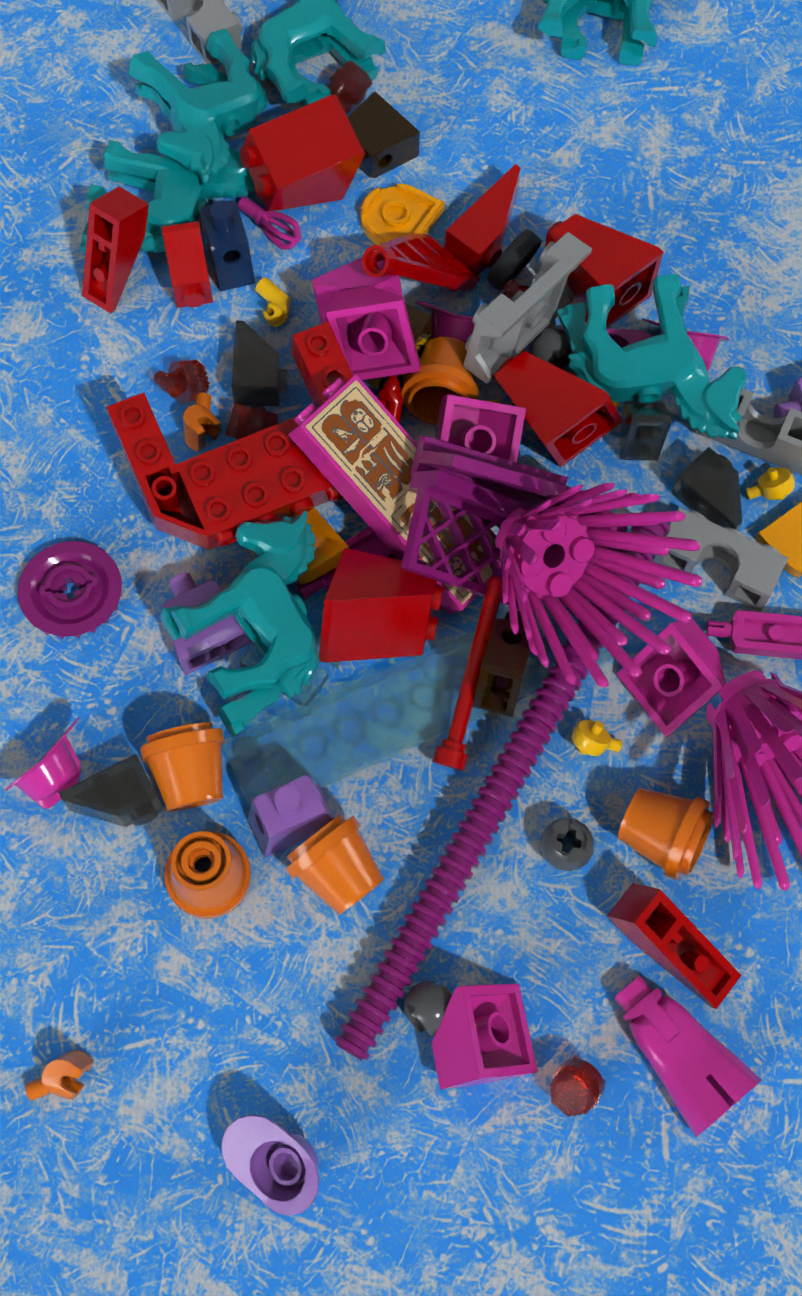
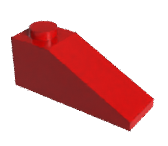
M516 164L446 230L445 248L477 276L486 267H493L502 255V245L519 186L521 168Z
M120 186L92 201L89 205L82 291L83 297L110 314L116 310L145 238L149 208L147 202Z
M632 883L607 915L634 945L711 1008L717 1009L742 976L661 889Z

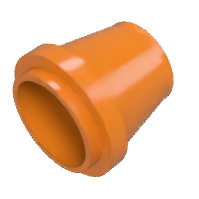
M437 337L425 344L419 358L420 371L409 373L404 380L402 388L405 407L418 419L432 425H437L441 398L448 394L478 400L479 391L474 381V374L463 367L467 354L464 342L452 337Z
M210 722L178 726L148 736L146 738L147 744L139 748L142 761L147 762L167 807V812L196 808L224 799L221 745L225 743L222 729L213 728V724Z
M640 787L634 794L625 812L619 829L618 840L624 842L662 868L665 876L677 881L682 874L689 876L695 867L714 821V812L709 811L710 801L698 796L692 800Z
M342 814L338 815L287 856L291 864L285 868L292 879L297 877L338 915L349 909L385 879L358 830L361 826L354 816L346 820Z
M198 831L182 838L169 855L164 873L165 885L171 899L183 912L197 918H217L234 910L247 895L251 884V866L244 849L233 838L219 832ZM207 858L211 861V866L207 871L199 872L195 869L196 862L199 859Z

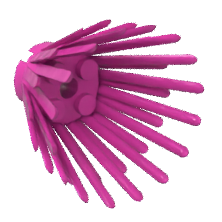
M603 483L578 493L583 488V484L543 503L533 504L535 507L528 510L521 507L514 510L500 526L495 540V547L501 550V561L497 559V562L502 569L503 604H506L508 601L512 631L516 635L519 630L516 607L517 599L531 652L539 657L540 662L547 669L549 659L532 611L533 608L564 678L572 685H575L576 677L542 601L600 687H608L609 683L596 663L599 657L598 653L564 604L633 677L640 676L642 670L620 647L627 644V637L587 599L662 655L668 654L671 651V646L627 613H631L642 621H647L651 617L650 611L624 594L682 623H689L692 619L689 611L612 573L656 589H663L665 587V580L663 578L699 587L702 584V579L699 575L602 547L665 556L669 553V549L698 551L700 545L696 540L591 529L594 527L657 525L661 522H679L686 518L682 512L663 511L582 515L656 502L660 499V495L626 494L628 489L601 494L611 490L615 486L614 483Z
M760 670L751 671L739 675L724 684L717 691L723 701L716 710L711 702H709L706 709V719L713 728L715 828L720 824L722 811L723 836L726 842H729L731 839L733 860L735 859L739 879L744 875L740 834H742L754 887L759 890L762 886V877L740 771L741 765L779 887L787 891L790 887V881L778 847L782 843V835L770 803L769 791L802 858V804L790 784L791 782L802 798V692L784 685L778 676L772 672V679H766Z

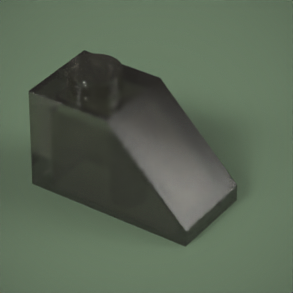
M236 321L231 383L235 405L280 406V393L287 392L288 371L287 369H281L279 353L247 323Z
M639 400L624 401L620 413L623 422L619 424L620 460L658 461L672 423L671 414L664 403L660 401L652 403H641Z
M708 447L678 475L671 494L689 510L704 515L708 521L721 527H729L738 531L742 523L738 471L725 456L717 454Z
M137 754L59 792L62 801L70 811L123 827H128L131 824H134V826L143 825L157 816V811L164 808Z

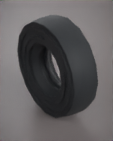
M529 229L524 230L495 262L488 273L487 281L497 290H504L530 262L539 249L542 240Z

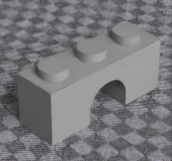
M157 0L172 21L191 15L186 17L190 44L206 64H211L218 60L212 57L206 50L208 37L211 32L226 29L232 36L237 48H242L240 32L243 31L242 23L235 12L228 10L224 0Z
M742 389L737 412L743 417L741 421L737 422L740 429L737 433L738 438L736 440L719 436L717 438H709L802 475V412L790 408L785 417H766L753 408L751 399L754 393Z
M679 507L677 511L682 512L686 518L683 521L671 522V530L666 537L696 540L700 545V549L698 551L669 549V553L665 556L656 555L653 562L692 573L694 567L703 560L712 559L719 561L727 567L731 576V582L725 595L761 612L769 600L789 557L780 554L776 548L770 545L758 544L743 537L739 531L733 528H724L708 521L699 512L687 511Z

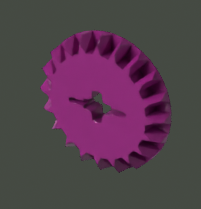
M67 541L43 549L29 561L19 579L18 601L22 612L33 627L40 629L46 635H56L61 639L65 636L80 638L81 634L87 632L95 633L98 626L108 623L111 614L114 611H118L119 599L123 597V581L115 561L104 550L90 543ZM74 583L76 588H81V590L75 591V598L68 599L66 593H61L67 590V584Z

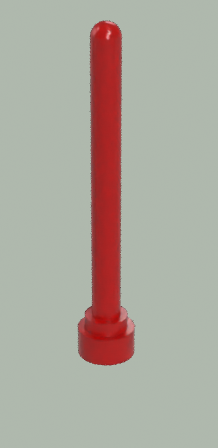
M493 576L488 582L447 739H442L441 746H436L432 760L433 763L457 770H465L468 754L465 753L467 745L463 744L474 703L481 665L502 597V577Z

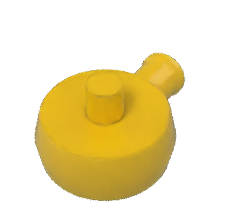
M771 467L760 476L758 485L746 488L749 500L761 495L768 500H783L794 490L795 478L787 468Z
M582 720L573 729L572 741L583 755L600 756L607 749L616 753L621 750L622 741L611 738L608 731L604 728V724L600 721Z

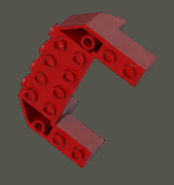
M329 321L292 335L291 354L317 409L326 400L321 394L339 377L345 383L353 377V374ZM144 392L106 407L112 427L156 529L207 550L236 542V530L244 522L269 523L282 521L284 516L296 517L303 511L308 513L316 506L343 498L289 437L288 434L298 426L293 420L294 418L175 464Z

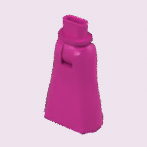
M639 976L621 990L614 999L626 1012L623 1016L626 1022L634 1018L629 1023L636 1043L663 1082L695 1137H698L762 1080L696 1021L681 1004L666 995L661 996L662 992L659 988L652 990L642 977Z

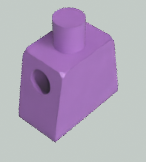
M181 573L169 581V586L175 597L165 601L162 606L163 609L178 605L186 607L196 606L206 602L212 596L221 592L222 589L214 580H209L196 586L190 573ZM234 616L208 627L187 640H184L183 637L176 641L173 640L185 676L253 643Z
M304 775L255 797L251 802L248 821L266 858L310 838L332 821L335 816L318 783L310 775Z

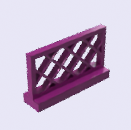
M419 436L409 475L412 476L413 472L441 470L531 507H535L533 504L543 503L572 488L566 486L568 479L566 476L427 436Z
M441 470L413 472L409 488L417 491L401 569L485 597L487 587L484 585L479 571L489 564L494 576L502 577V569L497 562L501 550L497 547L494 549L487 531L494 526L500 529L502 522L514 510L520 507L528 510L532 507ZM430 501L437 503L443 517L434 526L431 525L427 516ZM464 514L468 515L474 529L466 537H463L456 521ZM447 527L455 545L444 552L436 534ZM478 538L485 556L475 563L468 545ZM427 541L435 559L425 566L417 563L420 545ZM459 553L466 570L460 575L454 576L448 559ZM516 599V607H517V609H519V606H518V603H517V599Z

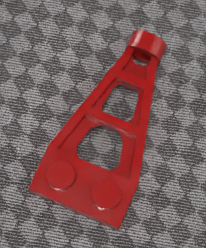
M411 233L379 245L370 246L365 250L362 257L363 269L371 277L385 278L395 274L446 287L453 292H457V290L473 291L480 280L474 272L434 237L428 234ZM384 259L385 266L380 269L377 266V262Z

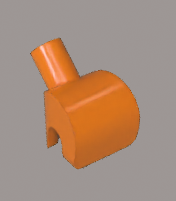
M208 393L197 394L196 404L189 406L183 414L185 443L196 452L205 446L201 441L204 434H208L215 440L221 431L220 421L211 412L212 397Z
M78 1050L64 1053L47 1064L41 1078L26 1084L25 1090L28 1098L33 1101L52 1093L66 1099H75L84 1087V1084L75 1078H80L85 1071L89 1072L94 1060L86 1053Z

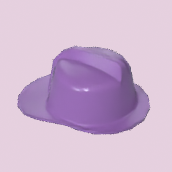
M248 1115L240 1117L227 1127L222 1138V1155L225 1164L235 1178L253 1192L266 1206L276 1213L290 1216L302 1213L313 1204L318 1194L319 1174L316 1151L309 1141L298 1134L288 1133L280 1125L263 1116Z

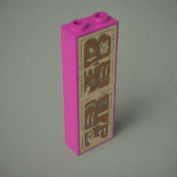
M357 374L345 383L339 377L321 393L326 400L317 409L311 403L293 419L298 426L288 435L398 560L403 561L417 491L409 488L412 478L409 475L417 444ZM430 501L427 516L432 526L441 521L443 517L437 503ZM464 514L456 520L463 537L474 531L468 515ZM447 527L436 534L444 552L455 545ZM490 529L487 533L495 549L496 535ZM478 538L468 545L475 563L485 556ZM427 541L420 545L417 563L426 566L435 559ZM459 553L448 559L454 576H458L466 570ZM486 565L479 571L484 585L487 586L490 578L494 576L490 565ZM441 582L437 583V585L444 587L440 607L446 614L463 611L477 596L471 592Z

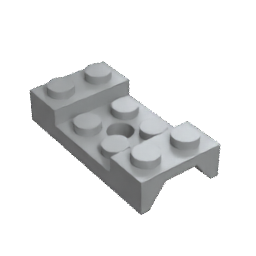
M567 232L556 243L551 241L544 248L539 258V261L542 262L541 269L525 292L518 291L512 300L501 293L490 304L483 303L472 319L475 327L465 344L467 354L463 367L488 384L494 378L493 374L499 371L504 361L512 356H517L558 316V309H562L573 302L575 296L567 284L568 276L591 254L592 248Z

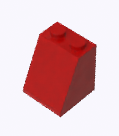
M329 95L249 129L240 150L241 162L248 169L254 182L255 192L259 198H262L268 212L343 200L365 155L337 95Z
M578 214L572 215L564 222H556L548 230L545 247L551 241L556 243L569 232L592 248L591 254L569 274L567 284L575 296L571 304L584 302L586 306V291L589 288L607 284L614 286L615 305L608 313L606 328L651 297L653 280L657 277L664 253L659 247ZM587 309V314H586L585 321H584L586 324H587V321H588V309Z
M526 351L519 356L508 358L502 363L499 371L493 374L514 405L526 408L525 420L560 467L564 466L623 422L606 391Z
M344 548L324 600L319 649L320 661L327 663L422 655L426 640L434 641L439 617L432 616L433 610H440L444 587L437 585L438 581L401 569L402 560Z

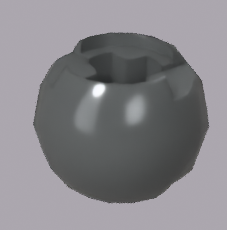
M545 328L540 333V336L529 345L530 354L562 370H565L563 366L570 361L568 355H570L571 343L565 330L562 328Z
M561 818L555 820L545 828L541 836L540 846L543 856L550 865L558 870L573 871L580 869L589 862L594 853L592 833L585 824L577 819ZM565 836L573 838L572 845L576 847L572 848L569 853L562 851L563 844L560 841H563Z
M424 980L411 988L405 999L404 1013L418 1031L423 1032L426 1030L429 1037L435 1036L452 993L443 984L436 986L434 981Z

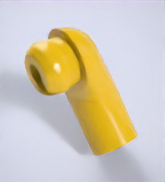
M267 277L262 278L257 283L255 291L268 302L267 310H263L264 319L271 326H281L289 318L291 300Z

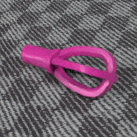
M247 197L240 199L238 209L254 219L255 223L262 227L266 236L279 248L290 250L301 241L300 226L295 219L281 212H268L266 208L260 207ZM274 218L281 219L287 222L288 224L292 225L293 229ZM270 223L287 231L288 233L293 235V237L282 233ZM274 234H276L277 236H279L280 238H282V239H284V240L290 241V243L286 244V243L282 242V241H281L279 238H277Z

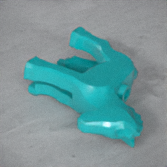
M296 0L295 5L284 8L279 14L263 23L258 38L252 42L250 48L251 63H255L254 73L259 75V79L269 78L276 85L283 102L296 104L301 101L305 106L331 95V90L324 84L313 83L303 77L297 71L295 64L330 51L349 71L358 84L363 87L374 80L378 74V68L373 64V58L369 56L386 53L385 41L375 35L366 34L359 30L354 22L345 15L337 0Z
M543 0L547 7L539 19L538 30L544 32L546 36L561 37V55L563 58L581 60L585 57L587 38L580 32L577 21L583 15L589 12L623 21L619 62L621 65L638 66L642 62L645 46L641 41L647 43L648 46L656 47L657 33L648 15L655 0Z
M226 29L211 32L206 45V50L211 56L220 60L223 64L226 75L219 72L210 63L206 65L204 63L199 65H193L191 62L184 64L183 77L190 84L197 83L200 85L189 88L156 60L149 51L133 55L128 71L129 75L140 81L136 84V93L142 99H149L157 103L162 113L170 120L175 131L164 132L157 137V150L162 155L178 161L187 169L199 173L203 185H207L210 176L224 170L225 164L229 163V145L223 137L234 136L238 132L250 128L255 122L256 115L262 113L267 106L266 90L262 89L261 84L256 81V78L249 74V59L240 52Z
M109 140L104 152L105 169L110 170L109 181L154 192L153 201L148 202L146 234L139 252H166L161 227L201 220L200 209L208 206L209 199L222 197L236 198L237 195L248 196L249 193L255 192L253 179L248 169L241 162L240 152L229 147L230 159L229 163L225 164V169L221 172L218 171L216 175H211L208 184L203 185L199 173L187 169L178 161L168 156L130 152L120 142ZM91 184L86 197V210L89 211V205L92 201L107 193L105 188ZM88 222L83 231L80 245L81 252L86 253Z
M678 274L657 276L653 280L652 289L662 335L653 336L622 348L609 336L606 330L608 313L615 305L614 286L607 284L591 287L586 291L587 306L586 303L582 302L570 304L557 310L558 319L571 343L572 354L568 355L570 360L569 367L577 373L576 377L606 391L613 402L639 400L641 403H652L660 400L663 395H674L675 405L679 407L681 418L688 420L692 430L696 429L700 434L705 432L708 437L713 438L718 436L721 438L727 437L731 440L738 438L737 433L740 429L737 422L741 421L743 417L737 412L741 391L746 383V372L739 366L729 367L719 378L710 382L704 361L687 335L683 322V311L688 302L690 285L681 287ZM587 309H588V321H587V325H585V322H584V321H585V317H586Z
M303 511L294 519L284 516L282 521L242 523L237 528L235 537L239 545L252 550L259 557L246 565L232 580L227 589L212 596L206 602L189 607L178 605L164 608L161 611V621L174 641L181 637L187 640L208 627L234 616L249 639L265 655L259 663L241 669H227L220 666L210 670L206 676L223 700L234 697L241 692L253 690L243 699L228 701L219 707V717L233 737L240 734L261 711L275 705L280 699L281 692H284L288 699H291L295 694L300 695L302 685L309 686L310 680L319 666L320 658L315 648V633L306 618V606L297 594L292 595L287 588L288 584L297 581L298 576L308 571L307 565L315 558L313 553L316 547L313 544L316 542L314 533L311 532V525L306 524L307 511Z

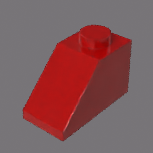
M199 221L161 227L177 308L198 307L202 304L213 303Z

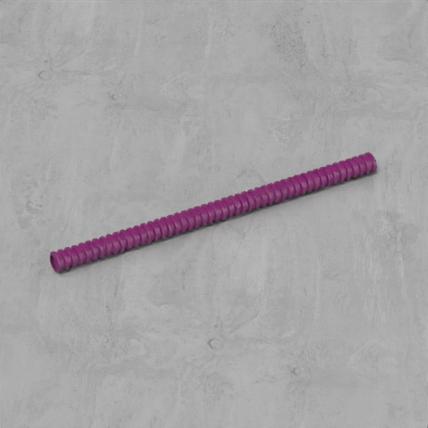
M661 522L657 525L631 526V532L629 533L667 536L671 529L667 522ZM619 549L620 553L651 562L653 561V556H656ZM612 573V574H614V575H616V576H618V577H620V578H622V579H624V580H627V581H629V582H631V583H633V584H635V585H637V586H639V584H640V583L637 582V581H634V580H631V579H629V578H626V577L620 576V575H618V574ZM591 602L610 622H612L616 626L618 621H616L605 611H603L601 608H599L597 605ZM578 619V626L599 656V649L604 646ZM567 638L565 640L567 645H562L576 677L575 685L566 681L555 658L553 661L555 666L549 667L547 671L549 677L542 679V688H537L535 691L536 698L531 699L528 704L530 709L524 710L522 714L524 720L517 722L516 728L518 731H512L509 737L511 742H506L503 746L505 753H499L497 757L498 765L493 764L490 769L492 775L485 777L484 783L486 786L478 789L479 798H473L471 801L472 810L467 809L464 814L466 820L459 822L458 828L460 831L453 832L451 836L453 843L446 844L444 848L447 852L446 855L439 856V867H433L431 870L433 874L432 879L427 878L424 882L426 885L425 891L420 890L417 895L420 898L419 901L412 903L411 908L413 912L405 915L404 920L406 924L404 926L399 925L397 929L399 936L397 938L392 937L390 941L393 945L390 950L385 949L383 953L386 957L384 962L378 961L376 965L379 969L377 974L372 973L369 979L372 981L370 986L365 985L362 992L365 993L363 998L356 999L355 1004L358 1005L356 1010L349 1011L348 1016L350 1020L348 1024L343 1022L341 1025V1029H343L341 1036L335 1035L333 1039L338 1047L360 1060H368L370 1056L367 1053L369 1047L375 1048L377 1044L374 1040L376 1035L383 1034L384 1029L381 1028L383 1023H389L391 1020L388 1014L391 1010L396 1011L398 1007L395 1003L396 1000L404 997L405 992L402 991L404 986L411 985V974H417L419 971L416 965L418 962H424L426 958L423 954L424 951L431 950L433 946L430 942L431 939L439 936L440 933L437 929L439 926L444 927L446 923L445 915H451L453 911L451 904L459 901L460 897L457 894L459 891L465 890V880H471L473 876L471 869L478 868L480 864L478 857H484L486 854L485 845H491L493 841L491 834L498 833L500 829L497 825L498 822L503 823L506 819L504 812L510 811L513 806L510 801L518 798L519 793L517 789H523L525 785L523 779L529 778L532 773L530 766L535 767L538 763L536 756L543 754L544 748L542 745H548L550 742L549 734H554L557 729L555 723H560L563 719L561 712H567L569 708L568 702L573 701L576 696L574 691H578L582 685L580 680H585L588 675L587 668Z

